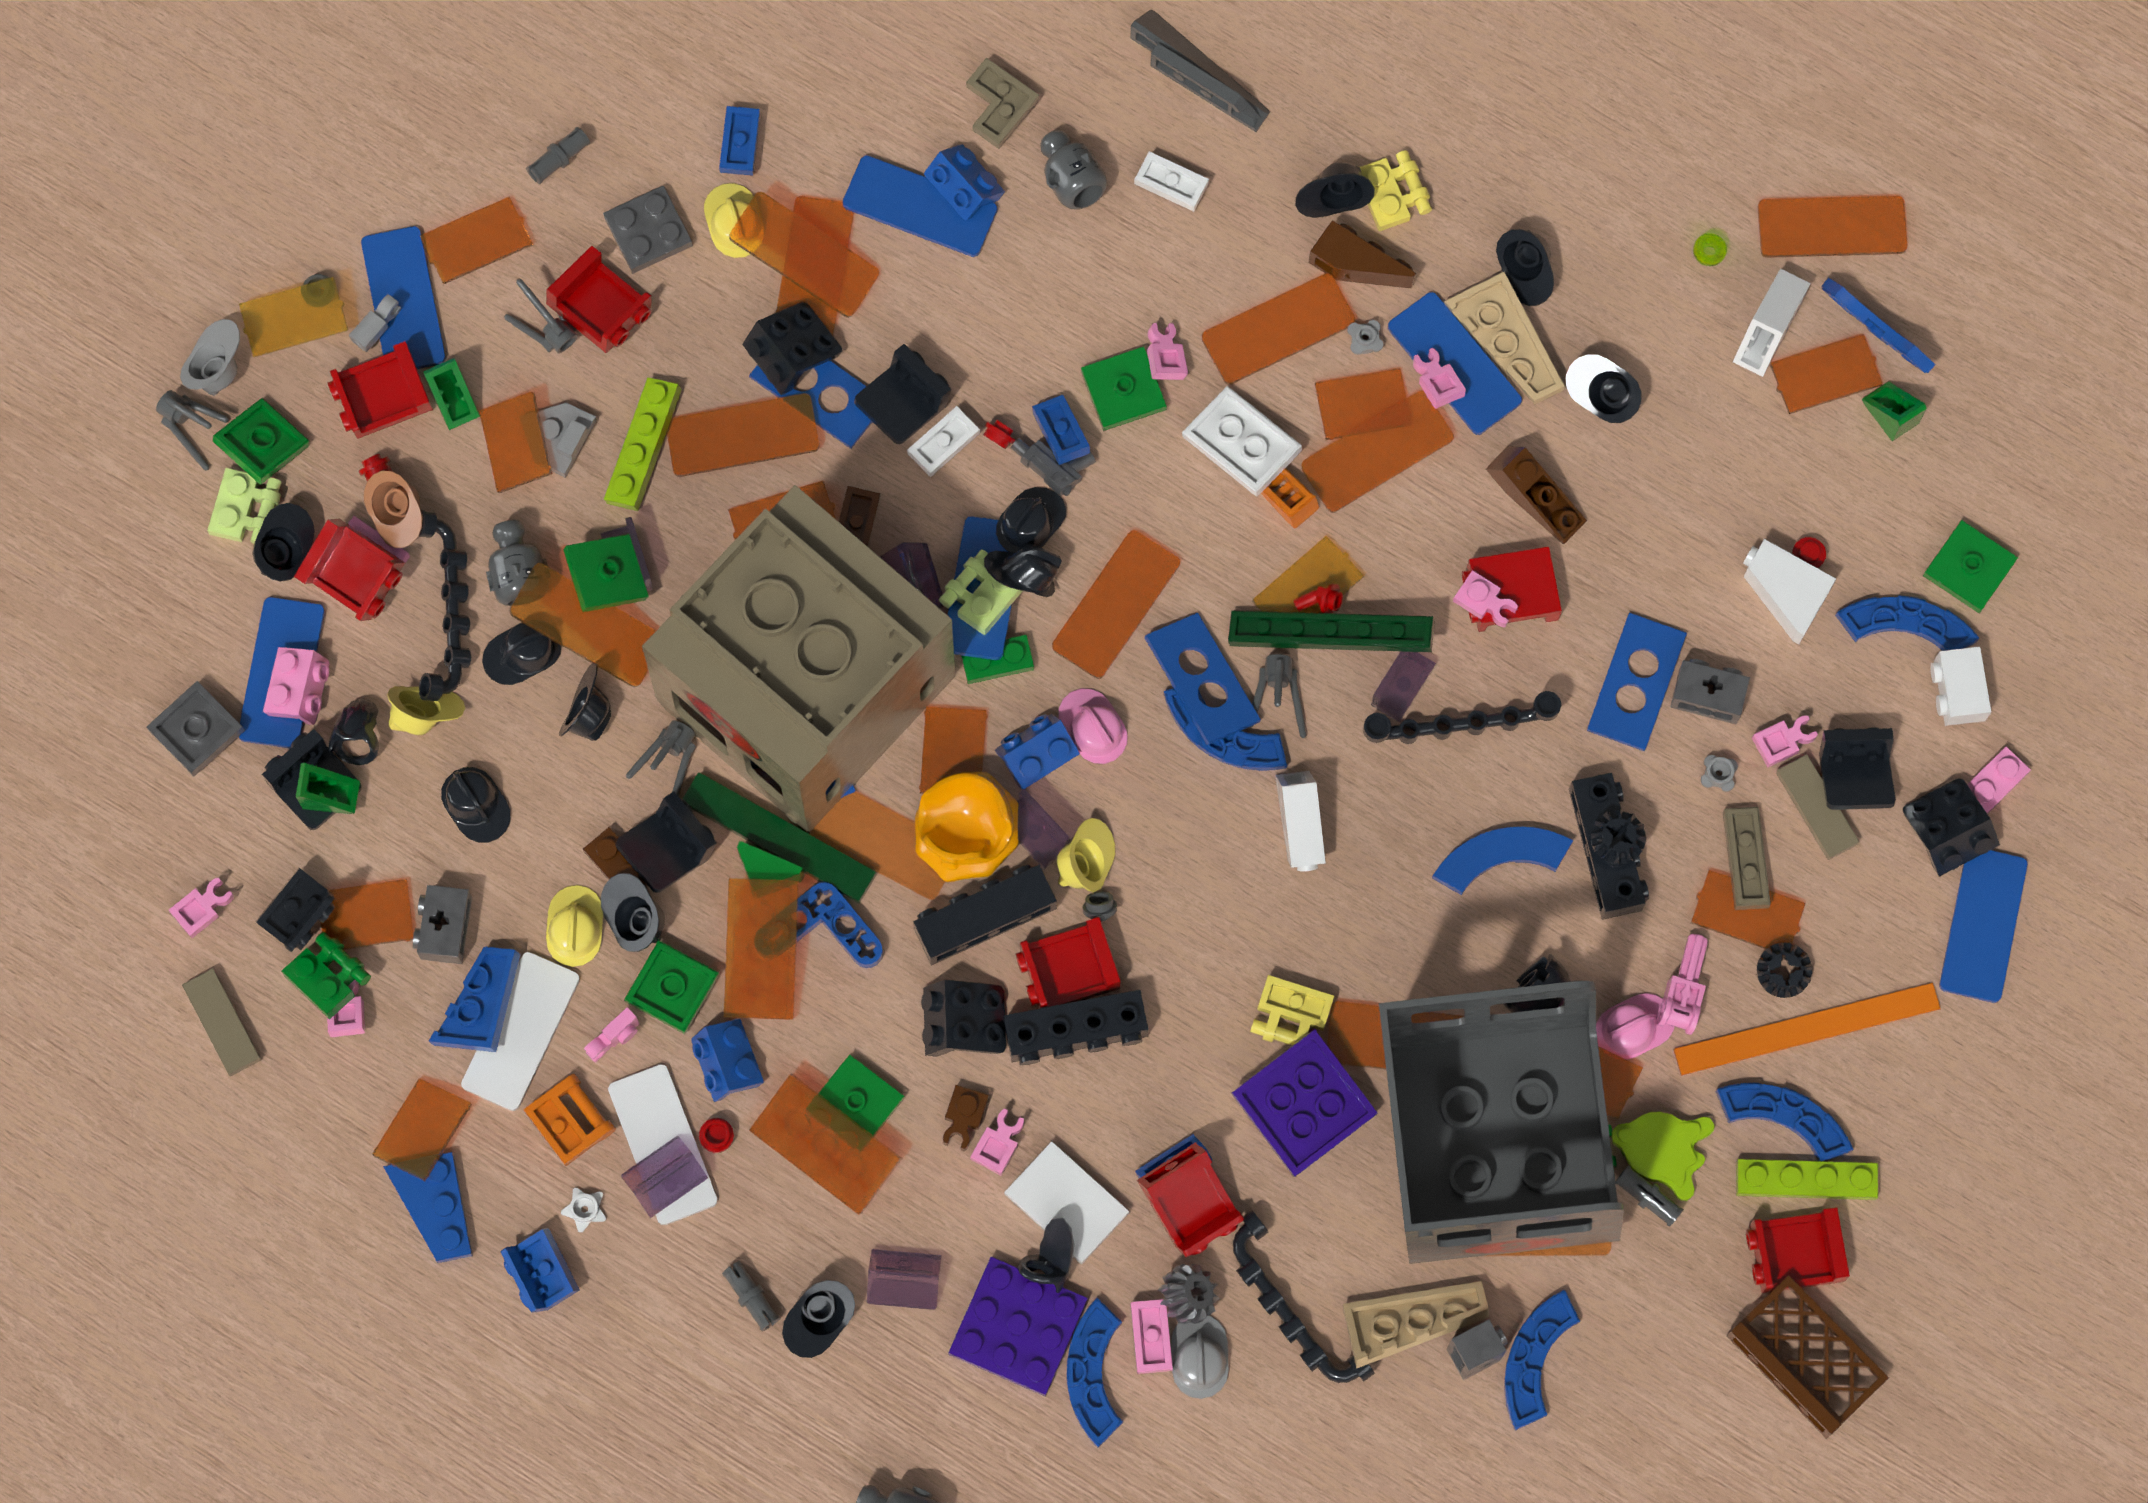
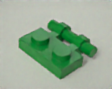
M322 932L315 939V942L322 948V951L317 956L306 948L281 972L289 982L330 1020L355 997L348 985L356 980L361 986H364L370 981L371 975L364 970L365 965L357 957L352 958L344 951V945L337 938H331L327 933ZM334 960L342 967V971L337 975L328 968Z

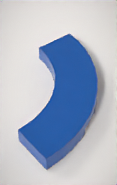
M1830 278L1822 284V290L1838 305L1862 324L1866 325L1872 334L1901 354L1905 360L1924 373H1929L1936 365L1919 348L1878 318L1843 286Z
M1900 595L1898 597H1872L1851 604L1838 611L1835 615L1855 642L1869 635L1887 631L1915 634L1932 642L1942 651L1968 648L1979 640L1978 635L1958 616L1947 609L1945 611L1927 603L1926 600Z
M1198 688V696H1199V699L1201 700V702H1202L1203 704L1206 705L1205 701L1203 700V698H1202V696H1201V694H1200V692H1199V688ZM1174 689L1164 691L1163 694L1167 707L1180 730L1195 746L1209 756L1228 765L1247 770L1270 771L1287 768L1279 733L1260 735L1239 731L1207 745Z
M1521 826L1495 829L1480 834L1460 845L1440 864L1432 879L1462 895L1476 878L1493 867L1504 863H1530L1556 872L1573 840L1561 834L1535 827Z
M1761 1083L1728 1085L1715 1091L1728 1123L1745 1119H1759L1780 1124L1801 1137L1812 1149L1818 1161L1826 1162L1854 1150L1848 1137L1834 1118L1810 1101V1098L1796 1091Z
M1565 1290L1549 1298L1530 1315L1515 1337L1510 1349L1505 1369L1504 1392L1509 1418L1515 1431L1548 1415L1541 1394V1370L1544 1360L1554 1342L1564 1332L1580 1322Z
M1098 1298L1088 1307L1074 1331L1067 1358L1066 1373L1069 1398L1075 1416L1088 1438L1097 1448L1123 1424V1421L1111 1407L1102 1382L1104 1354L1110 1339L1122 1325V1321Z

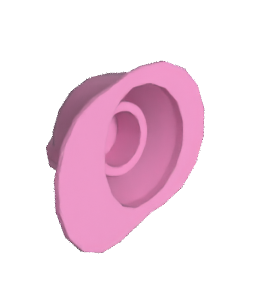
M1078 689L1070 692L1062 700L1059 707V719L1084 759L1095 764H1106L1116 760L1123 753L1127 745L1125 725L1109 700L1102 693L1093 689Z
M1644 993L1633 996L1601 1014L1596 1023L1598 1046L1603 1053L1613 1059L1628 1060L1658 1047L1668 1040L1674 1030V1026L1668 1024L1664 1026L1657 1025L1658 1013L1663 999L1657 995Z

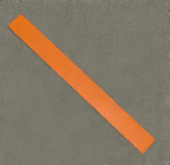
M1929 983L1673 1050L1680 1074L1683 1076L1933 1012L1941 1008L1934 985Z

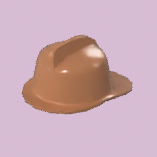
M380 471L374 474L366 483L364 504L379 535L386 544L393 548H405L412 545L419 537L423 521L420 497L416 488L401 475L393 471Z

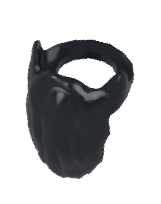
M362 698L351 701L349 705L344 707L335 722L330 736L329 753L334 751L336 756L342 761L353 765H365L376 758L379 743L373 731L377 724L376 718L378 715V708L375 703ZM346 740H364L368 743L370 752L365 756H353L345 750L343 742Z
M1065 1218L1052 1219L1047 1224L1043 1240L1040 1243L1039 1254L1024 1257L1020 1260L1017 1267L1019 1273L1028 1280L1041 1284H1054L1056 1293L1061 1292L1070 1274L1075 1246L1072 1228ZM1036 1269H1040V1270H1042L1045 1274H1039V1273H1035V1272H1033V1271L1036 1270Z

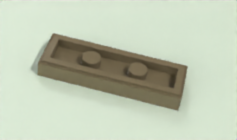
M1807 754L1777 770V776L1827 860L1858 845L1859 840L1841 810H1831L1827 807L1823 780Z
M1759 807L1724 809L1723 819L1734 910L1769 908L1771 903Z
M214 969L182 984L230 1077L261 1061Z

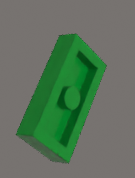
M1027 635L1006 639L1003 656L1000 660L961 655L967 684L1034 670Z

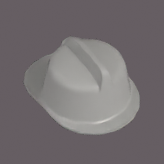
M222 319L212 323L205 329L181 369L180 378L184 386L195 390L203 389L208 394L215 396L234 380L237 374L234 354L240 342V330L237 324L231 320Z
M1206 1316V1319L1196 1324H1177L1171 1340L1174 1382L1183 1393L1190 1397L1199 1399L1211 1397L1219 1392L1227 1381L1229 1370L1228 1342L1225 1330L1219 1321L1211 1316Z

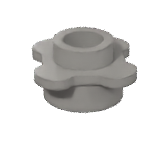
M1370 320L1367 324L1360 325L1354 322L1348 326L1347 332L1352 338L1350 349L1354 354L1379 352L1383 348V341L1379 338L1380 324L1377 321ZM1367 335L1369 338L1364 340L1362 336Z
M1715 755L1707 756L1704 760V765L1706 766L1705 774L1701 777L1702 785L1706 788L1712 786L1719 787L1724 792L1731 791L1735 785L1732 779L1734 772L1738 769L1737 762L1733 759L1716 757ZM1720 770L1722 776H1717L1716 771Z

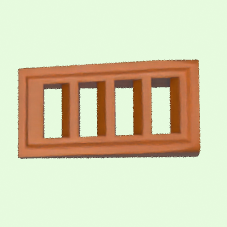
M1286 468L1261 493L1294 529L1319 509L1316 496ZM1283 481H1285L1286 484H1284V485H1283L1280 489H1278L1275 493L1272 491V490L1275 489L1279 484H1281ZM1292 491H1295V494L1291 496L1286 502L1282 501Z

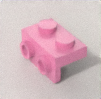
M278 647L263 712L268 716L300 719L306 724L314 725L317 714L321 710L324 684L329 677V660L314 650Z

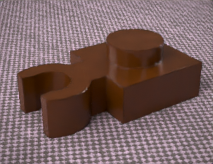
M955 1085L945 1115V1120L953 1122V1126L949 1127L943 1135L944 1145L948 1146L949 1140L953 1135H959L963 1138L961 1151L965 1152L970 1143L967 1132L968 1128L979 1130L989 1095Z

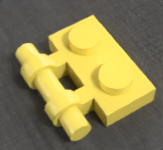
M1407 150L1396 154L1400 165L1397 168L1391 169L1387 158L1360 167L1362 176L1370 180L1375 188L1374 197L1368 204V207L1379 232L1410 221L1411 216L1408 211L1410 207L1417 206L1420 215H1425L1432 211L1428 201L1430 199L1429 192L1426 187H1422L1417 174L1419 168L1416 161L1411 160ZM1405 179L1410 193L1402 196L1397 182Z
M1268 975L1257 1010L1268 1013L1270 1016L1267 1023L1254 1019L1250 1032L1263 1036L1262 1040L1273 1042L1274 1039L1294 1045L1308 1034L1310 1027L1324 1031L1334 995ZM1280 1017L1300 1023L1298 1032L1278 1027Z

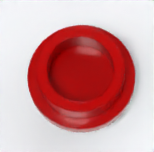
M996 420L994 425L989 422L986 423L987 429L983 435L1004 449L1007 448L1009 443L1013 444L1015 442V439L1010 437L1013 430L1000 421Z
M380 454L373 455L361 462L364 468L358 472L360 476H365L368 481L374 474L380 471H392L388 464L391 460L389 456L382 458Z
M1805 537L1795 543L1792 555L1816 568H1820L1826 559V549L1818 539Z
M712 1118L701 1126L699 1140L707 1151L721 1153L732 1145L734 1131L726 1120Z

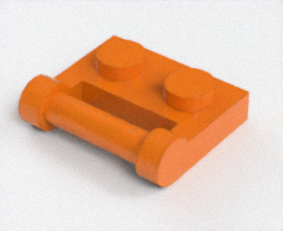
M571 1074L523 1109L565 1166L569 1165L598 1142L609 1137L616 1130L610 1120L606 1121L580 1087L581 1081L576 1074ZM564 1095H570L594 1127V1130L586 1135L561 1102L560 1098Z

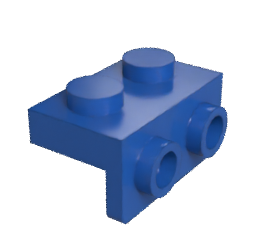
M963 144L940 151L924 172V176L964 220L971 219L979 207L998 201L1005 193L1003 188L997 183L995 176L987 172L977 161L975 154Z
M1044 714L1036 717L1030 722L1029 728L1021 733L1016 732L1006 736L1001 741V746L995 749L997 755L1005 762L1018 787L1022 790L1080 754L1062 721L1053 714Z
M741 1019L706 1026L691 1038L693 1054L700 1063L704 1074L705 1086L711 1093L714 1102L721 1101L732 1093L757 1088L764 1083Z
M549 1228L541 1229L516 1246L506 1247L501 1250L504 1258V1267L508 1274L514 1278L520 1290L519 1296L522 1303L531 1312L548 1311L580 1291Z

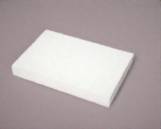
M1228 386L1182 432L1184 439L1256 497L1302 451L1301 444Z
M1053 1142L1038 1155L1004 1192L1014 1204L1044 1231L1052 1219L1065 1218L1072 1228L1075 1243L1073 1257L1080 1264H1083L1129 1214V1211Z

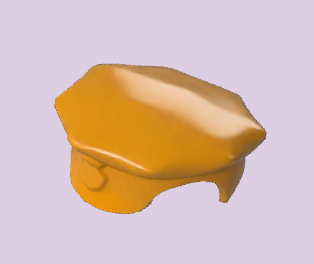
M962 772L947 776L932 785L921 796L919 808L915 814V852L945 882L991 876L999 865L1016 850L1019 844L1018 802L987 772Z

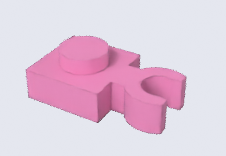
M1153 323L1148 330V338L1151 344L1147 349L1152 379L1184 380L1188 374L1183 345L1173 344V338L1176 335V328L1173 323L1168 324L1165 329V335L1158 331L1157 323Z
M1434 348L1429 349L1428 357L1431 361L1429 363L1423 362L1418 354L1414 356L1413 367L1416 372L1422 375L1420 376L1419 384L1435 409L1465 396L1466 389L1450 364L1443 367L1439 365V353Z
M1473 570L1453 599L1454 603L1481 620L1486 612L1490 613L1493 621L1500 627H1506L1508 620L1500 615V610L1508 609L1515 613L1518 605L1511 599L1497 598L1501 588Z
M1808 716L1799 717L1793 727L1789 729L1783 720L1753 735L1752 740L1767 768L1798 754L1800 749L1796 743L1809 744L1818 736L1817 731L1811 734H1804L1800 730V726L1805 725L1810 720Z
M219 878L209 882L206 893L203 895L195 888L169 909L172 916L191 938L195 937L219 917L213 910L215 907L226 906L234 899L230 891L221 897L215 895L216 889L223 884Z
M354 980L348 987L356 996L359 991V984ZM361 996L354 997L330 1020L327 1018L328 1034L330 1037L365 1033L364 1001Z
M628 1007L584 1048L586 1054L594 1062L602 1058L612 1046L615 1047L619 1042L622 1045L627 1043L637 1033L638 1019Z
M1003 1109L998 1115L997 1131L987 1127L970 1157V1160L1000 1176L1003 1174L1018 1146V1143L1010 1138L1020 1133L1024 1126V1119L1021 1117L1015 1126H1007L1004 1123L1008 1115V1110Z

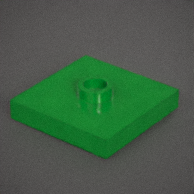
M1144 346L1081 367L1083 379L1103 431L1167 410L1157 379H1152L1149 359Z
M263 398L259 399L215 433L212 440L260 485L307 449L310 442Z
M1961 520L1927 568L1923 577L1980 614L2018 557Z
M630 534L566 545L563 549L582 612L646 601L649 597Z
M658 940L624 1001L675 1030L686 1034L718 979L719 972Z
M849 1054L806 1110L862 1153L905 1098L896 1089Z

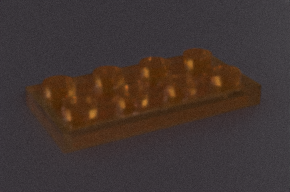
M729 878L724 1017L794 1019L799 880Z
M793 1074L787 1077L749 1129L755 1136L858 1215L864 1212L902 1160V1157Z

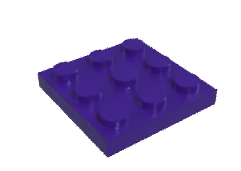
M1312 1030L1231 1092L1232 1096L1293 1177H1296L1378 1114L1316 1030Z
M990 1257L948 1355L1046 1397L1088 1298L1065 1288H1062L1060 1293H1056L1054 1284H1041L1028 1280L1019 1273L1016 1267Z

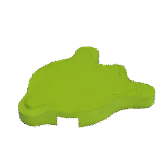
M1649 1112L1630 1123L1617 1125L1612 1131L1613 1136H1611V1140L1621 1150L1632 1170L1642 1178L1651 1182L1662 1183L1672 1190L1677 1199L1688 1201L1694 1195L1695 1190L1692 1174L1701 1168L1705 1162L1704 1155L1695 1151L1694 1144L1713 1133L1714 1123L1709 1117L1685 1121L1672 1114Z

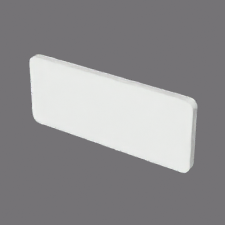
M527 952L522 955L517 966L497 1051H476L461 1082L462 1088L465 1091L510 1111H516L520 1107L580 980L578 974L533 953Z
M660 1064L611 1083L608 1087L609 1094L658 1222L661 1225H668L714 1207L717 1204L715 1191L667 1067Z

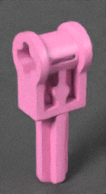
M1690 934L1688 936L1678 977L1673 975L1668 980L1657 1018V1025L1664 1026L1668 1024L1684 1029L1685 1034L1692 1035L1696 1028L1706 987L1698 983L1708 940L1702 935Z

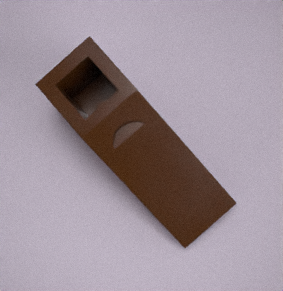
M1333 220L1313 246L1309 255V264L1336 281L1412 288L1415 282L1416 273L1410 264L1399 258L1393 259L1385 254V250L1379 244L1373 241L1366 242L1357 236V232L1352 227L1344 223L1339 225Z
M1507 446L1486 468L1487 472L1503 491L1562 544H1565L1587 522L1526 447Z

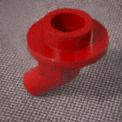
M1331 583L1325 588L1318 586V589L1293 599V602L1298 612L1318 603L1322 613H1333L1341 607L1343 594L1340 592L1338 584Z

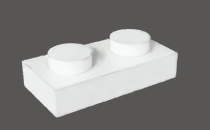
M1149 151L1134 179V184L1194 212L1209 184V179Z
M956 406L907 449V453L931 477L980 434V429Z

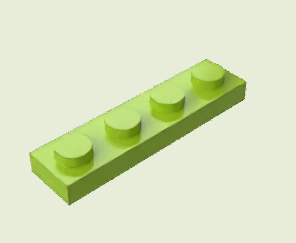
M647 377L604 497L607 504L634 511L639 510L682 390L678 384Z
M1738 1159L1736 1161V1196L1876 1200L1878 1198V1163Z

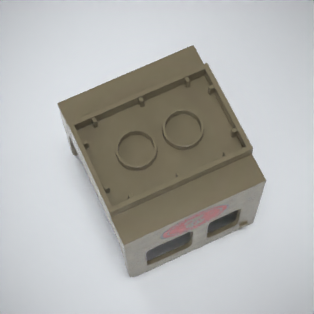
M796 485L789 490L770 512L765 508L669 609L671 616L642 645L654 693L659 703L679 722L691 728L697 738L808 834L842 799L841 797L848 789L859 781L955 677L952 619ZM929 679V684H928V686H927L926 689L920 694V690H921L922 686H923V685L926 683V681ZM678 696L724 736L726 746L681 707ZM750 759L781 786L783 796L752 769ZM835 780L836 783H835L834 787H833V788L831 789V791L826 795L825 792H826L827 788H828V787L831 785V783Z

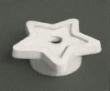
M574 1188L572 1201L561 1210V1214L575 1220L578 1232H583L591 1222H604L606 1217L599 1208L603 1193L585 1194L578 1188ZM582 1207H588V1211L582 1212Z

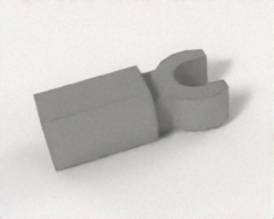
M387 294L374 312L370 310L349 334L351 341L363 351L368 352L388 329L387 323L400 312L399 302Z

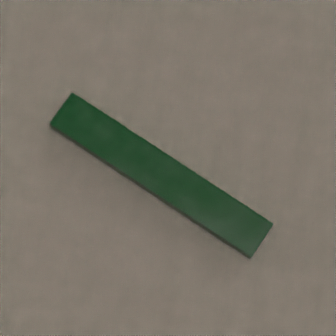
M1231 610L1228 643L1233 647L1432 653L1435 620L1433 616Z
M698 772L682 798L690 805L692 810L766 852L802 867L805 874L821 883L832 884L841 894L857 903L861 902L877 875L874 870Z

